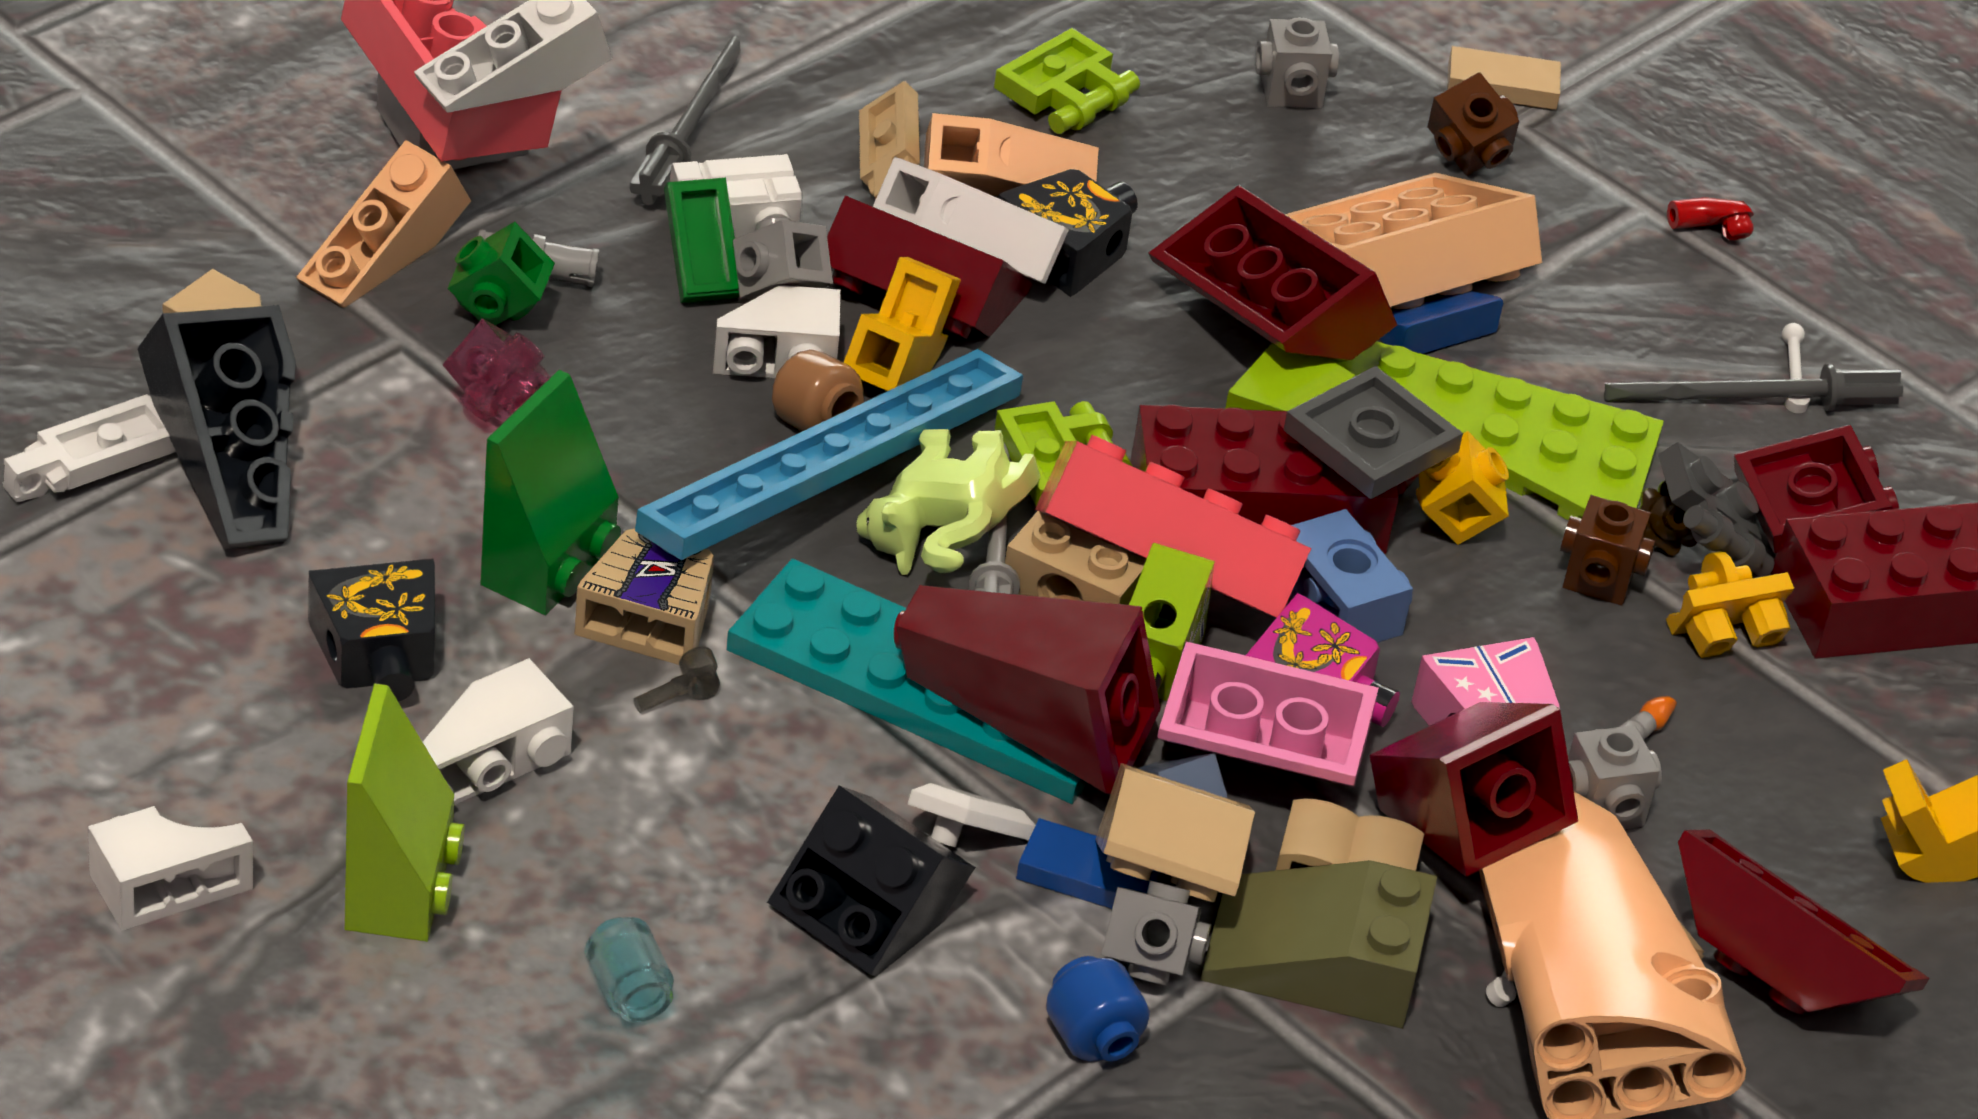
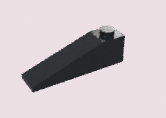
M271 305L162 313L137 350L153 405L170 435L169 438L224 549L283 544L288 539L291 470L287 466L288 437L293 432L294 413L289 412L290 386L295 381L296 360L280 306Z

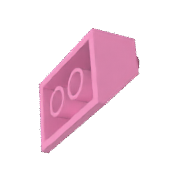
M1186 641L1157 738L1164 742L1195 750L1215 753L1355 788L1379 688Z

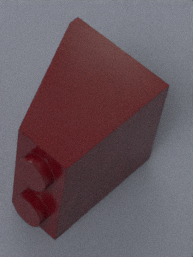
M1479 702L1369 755L1379 809L1388 817L1406 822L1424 833L1422 843L1465 876L1473 874L1578 822L1561 710L1554 704Z

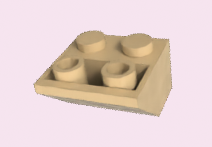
M1121 763L1095 840L1102 852L1107 854L1106 861L1111 863L1110 868L1148 881L1152 870L1172 876L1170 882L1176 884L1178 888L1190 890V896L1215 902L1218 891L1234 897L1236 895L1255 811L1249 805Z

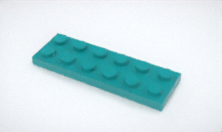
M792 558L729 629L727 651L1063 801L1073 804L1088 784L1086 781L909 679L902 650L897 649L894 642L895 621L898 614L906 610L905 607Z

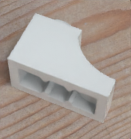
M155 806L88 826L90 876L121 931L253 890V840L242 823L223 827H192L175 823L160 816Z

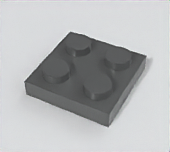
M1377 366L1287 411L1284 431L1370 499L1458 453L1463 436L1459 429Z

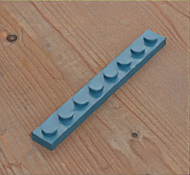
M976 349L637 510L635 531L660 546L665 552L683 560L920 445L919 437L925 429L950 430L1020 396L1023 375L983 351Z

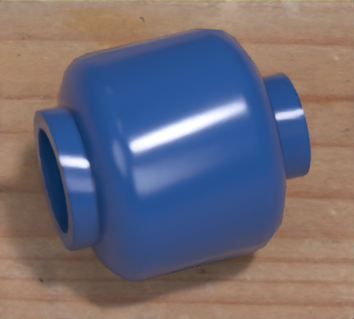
M1084 956L1067 963L1053 978L1052 987L1047 995L1046 1010L1052 1023L1070 1052L1084 1061H1116L1126 1057L1137 1047L1139 1039L1148 1025L1150 1010L1143 995L1126 968L1121 963L1110 958Z

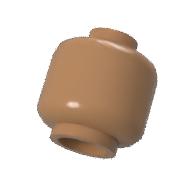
M809 349L798 352L780 368L773 384L772 402L776 414L785 423L800 431H804L864 403L863 386L860 376L851 366L824 352Z

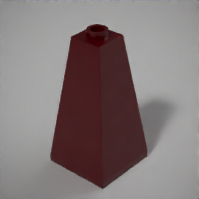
M919 585L906 610L901 611L896 618L894 642L896 648L902 650L909 679L1104 793L1111 794L1121 763L1133 766L1161 710L1142 606Z

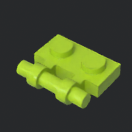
M1071 28L996 69L994 88L1033 114H1037L1049 106L1056 109V111L1049 115L1048 123L1055 133L1062 134L1069 129L1080 130L1091 124L1095 119V114L1104 109L1113 111L1128 102L1129 95L1139 89L1140 80L1131 70H1127L1120 75L1111 71L1113 53ZM1086 87L1090 92L1083 94L1078 90Z
M1055 401L997 410L995 430H1001L1003 441L1007 446L1012 462L1019 463L1024 454H1034L1041 477L1029 494L1036 506L1066 441H1078L1087 445L1091 435H1094L1113 444V430L1106 417L1099 412H1095L1092 405L1087 401L1076 403L1069 412L1070 416L1065 417L1062 416ZM1125 453L1122 462L1133 466Z

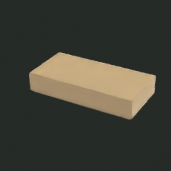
M1452 46L1448 64L1447 90L1480 72L1499 96H1506L1512 104L1557 110L1560 97L1561 62Z

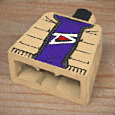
M635 528L625 530L580 581L577 587L574 635L692 668L710 601L714 555L709 549H704L680 560L636 532Z

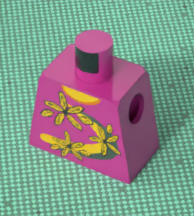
M1298 593L1245 655L1378 687L1371 722L1381 727H1384L1389 722L1399 701V691L1373 680L1380 653V647L1377 642Z

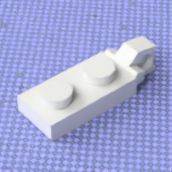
M146 394L37 432V441L26 447L25 452L4 459L3 487L15 502H21L42 497L49 489L55 493L64 492L67 488L70 490L174 453L176 450L169 438V433L153 405L151 396Z

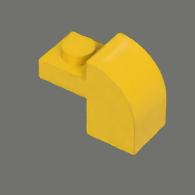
M899 257L879 314H861L844 363L851 366L860 376L861 380L886 391L930 372L947 341L948 335L941 332L961 279L912 258Z
M1908 759L1883 769L1892 795L1882 799L1887 815L1882 817L1881 821L1902 871L1911 878L1924 883L1963 882L1977 878L1978 775L1928 796Z

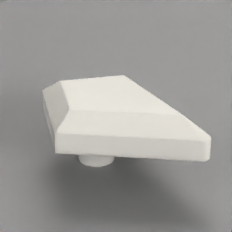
M934 783L912 789L907 803L908 805L937 814L931 837L939 843L952 847L957 845L963 824L1025 840L1030 839L1036 826L1021 809Z

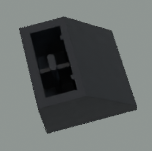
M839 785L767 903L870 975L878 976L940 926L976 867L873 797Z

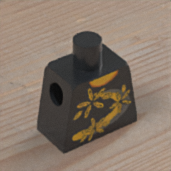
M1069 169L1004 191L998 196L1003 201L1069 229L1047 281L1069 297L1077 294L1123 257L1127 250L1132 214L1137 210L1138 206L1135 192L1128 184L1117 182L1104 188L1080 170Z
M433 558L309 571V625L340 686L349 689L374 687V684L388 685L399 702L412 694L415 681H425L434 675L435 563Z

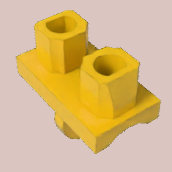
M1713 552L1704 557L1701 573L1688 577L1690 590H1687L1683 595L1680 612L1669 614L1666 618L1672 636L1688 633L1701 658L1720 655L1730 650L1738 640L1732 625L1744 623L1753 646L1758 648L1779 643L1791 629L1783 602L1794 590V586L1788 572L1752 578V572L1748 565L1736 567L1726 552Z

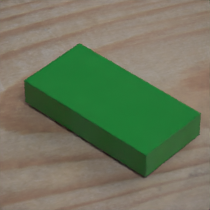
M726 177L667 182L664 187L680 303L739 298L740 293L733 246L735 236Z

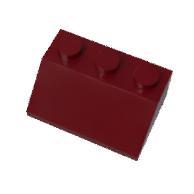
M846 195L827 235L833 284L861 296L866 286L886 294L899 257L912 258L961 279L943 330L964 339H968L971 330L991 337L1029 293L1033 284L1031 280L1002 259Z

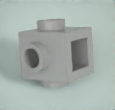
M1301 17L1290 20L1270 19L1266 41H1258L1255 55L1256 73L1261 75L1267 107H1323L1328 77H1336L1339 65L1337 44H1330L1325 21H1312Z
M770 218L758 222L755 231L733 240L740 298L755 299L779 285L824 288L833 284L826 226L791 221L788 218Z
M1636 725L1575 733L1568 757L1574 792L1614 814L1624 829L1644 827L1654 791L1661 784L1662 771L1657 754L1653 750L1648 749Z
M1150 881L1147 893L1118 887L1101 955L1130 962L1128 973L1131 977L1167 985L1170 973L1183 976L1186 975L1189 962L1201 965L1211 924L1199 922L1202 907L1187 904L1190 890L1155 881ZM1157 919L1165 922L1170 930V937L1163 946L1153 944L1148 937L1149 925Z

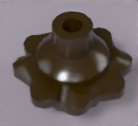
M1664 480L1660 483L1658 491L1653 488L1644 489L1641 492V506L1639 509L1651 512L1645 537L1656 540L1654 547H1659L1667 555L1674 556L1679 553L1681 545L1689 548L1696 546L1697 542L1691 530L1683 523L1686 512L1671 502L1666 481Z

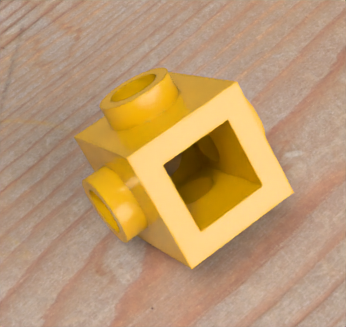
M1469 431L1463 433L1458 453L1419 473L1420 487L1416 490L1417 499L1426 515L1459 545L1509 517L1505 481L1509 478V472L1504 460L1494 448L1488 447L1485 449Z

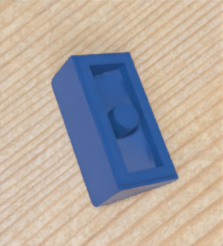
M1469 291L1463 294L1448 295L1427 301L1416 308L1393 311L1397 326L1381 337L1380 340L1384 344L1402 346L1413 352L1424 354L1497 332L1503 300L1498 296Z

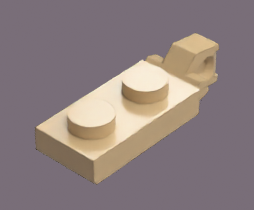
M906 81L901 82L859 110L860 179L869 187L870 194L874 195L875 199L894 156L917 165L920 164L918 93Z

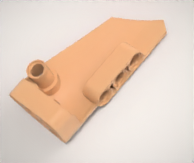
M1574 792L1578 822L1479 870L1486 904L1508 981L1515 982L1519 996L1531 1065L1547 1118L1624 1119L1718 1101L1731 1096L1743 1084L1746 1067L1725 1009L1720 977L1717 973L1706 969L1618 818L1608 810Z

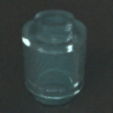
M617 917L602 923L587 940L584 953L609 1008L620 1014L624 1020L634 1023L645 1022L659 1016L672 1002L674 978L649 925L642 919L635 917Z

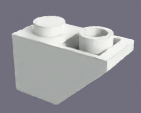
M779 285L718 318L713 374L775 378L787 360L798 352L809 349L824 352L837 359L840 335L841 290Z

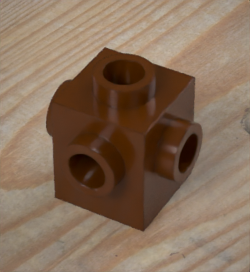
M1478 72L1434 97L1427 128L1434 135L1440 153L1448 161H1455L1464 174L1468 176L1484 166L1487 169L1494 168L1511 155L1520 121L1512 102L1504 95L1499 96L1484 76Z
M1590 495L1582 518L1571 515L1563 536L1560 551L1569 553L1571 556L1562 588L1623 606L1634 573L1645 576L1656 540L1645 537L1651 512L1628 506L1619 501H1611Z

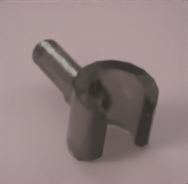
M696 647L683 654L679 660V668L682 675L674 677L670 682L633 698L637 711L642 713L676 696L680 697L687 693L698 700H708L714 697L719 689L720 681L716 672L718 665L712 650L707 647Z

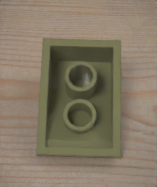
M1372 860L1241 874L1235 897L1225 893L1222 894L1200 980L1403 1029L1418 969L1437 876Z

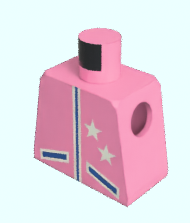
M1534 637L1423 655L1411 701L1416 711L1429 726L1479 702L1554 704L1560 709L1542 654Z

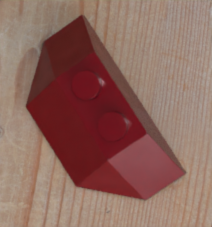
M1684 830L1678 840L1698 936L1717 948L1713 956L1722 965L1743 976H1749L1750 973H1753L1769 984L1771 988L1768 994L1778 1004L1795 1013L1804 1014L1805 1011L1834 1009L1920 991L1926 986L1930 979L1929 977L1912 968L1729 844L1712 830Z

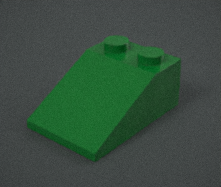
M560 369L487 438L480 585L545 616L565 596L571 597L576 593L580 581L621 536V528L617 525L618 494L571 375Z

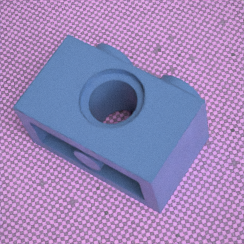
M1347 509L1291 525L1301 530L1296 541L1312 548L1290 595L1292 598L1297 593L1307 597L1371 637L1377 643L1403 635L1409 605L1412 602L1413 587L1410 585L1406 575L1396 569L1377 546L1373 536L1358 524Z

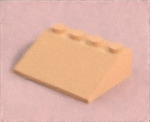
M1439 173L1425 175L1285 214L1375 271L1389 306L1392 309L1419 307L1425 303L1424 297L1436 293L1440 295L1467 293L1473 289L1472 283L1485 279L1495 282L1512 280L1520 276V269L1542 263L1535 195Z

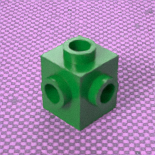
M514 221L486 239L482 236L474 237L460 249L455 257V262L458 265L447 289L456 297L459 304L466 311L471 312L489 330L508 318H511L513 321L519 320L533 309L536 303L541 300L555 262Z

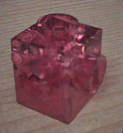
M483 318L442 364L464 391L460 401L470 412L484 422H489L492 417L505 422L551 378L540 364L545 356L533 342L518 332L512 336Z

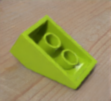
M374 684L347 781L344 930L428 942L434 914L446 915L449 908L453 877L451 873H445L447 864L459 865L464 842L465 825L453 823L454 793L388 685Z

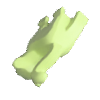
M925 429L919 437L922 454L897 476L888 496L873 499L869 506L858 516L857 532L861 537L871 540L877 550L896 556L898 570L901 575H908L919 542L921 528L925 526L937 527L938 529L927 537L921 557L924 563L936 572H953L964 563L963 555L955 551V549L978 541L986 532H989L999 524L1006 514L1024 500L1030 490L1035 487L1041 476L1034 454H1024L1019 463L1009 462L1004 449L1001 430L978 431L973 435L972 445L974 453L965 461L947 458L951 451L949 446L951 438L949 429Z

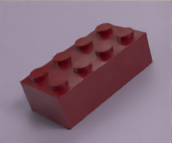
M1178 405L1139 406L1130 460L1133 467L1145 472L1149 462H1153L1185 477L1180 488L1200 498H1204L1208 488L1222 493L1243 504L1238 515L1259 525L1262 524L1265 515L1274 517L1289 525H1294L1347 509L1358 524L1373 536L1380 550L1384 554L1387 553L1398 503L1397 487L1395 486L1372 499L1368 498L1284 431L1287 411L1182 407Z
M1978 502L1786 519L1771 575L1788 572L1794 590L1787 597L1785 603L1815 659L1978 643Z

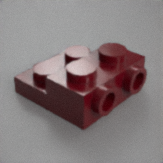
M1851 425L1734 454L1736 476L1740 482L1750 489L1757 501L1759 511L1755 515L1774 553H1777L1786 519L1900 509L1893 488L1891 486L1883 487L1879 480L1878 463L1872 448L1869 445L1862 447Z

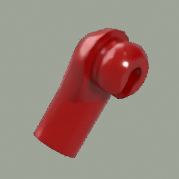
M1702 197L1673 200L1668 204L1667 219L1672 229L1723 225L1722 232L1728 240L1747 238L1754 231V225L1751 221L1754 213L1744 201Z

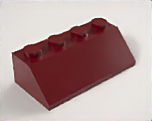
M1240 185L1236 186L1148 252L1152 262L1288 353L1353 360L1397 326L1375 271Z

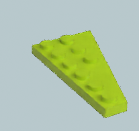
M1377 341L1372 347L1363 351L1353 360L1328 358L1356 376L1377 366L1462 433L1469 431L1485 449L1488 447L1494 448L1504 460L1509 472V478L1505 481L1506 488L1521 496L1537 493L1559 505L1557 515L1568 521L1571 515L1582 518L1590 495L1611 501H1619L1628 506L1638 508L1641 492L1644 489L1660 438L1663 420L1645 416L1634 410L1616 408L1587 400L1576 394L1558 392L1529 384L1518 378L1500 376L1471 368L1460 362L1442 360L1413 352L1402 346H1392Z

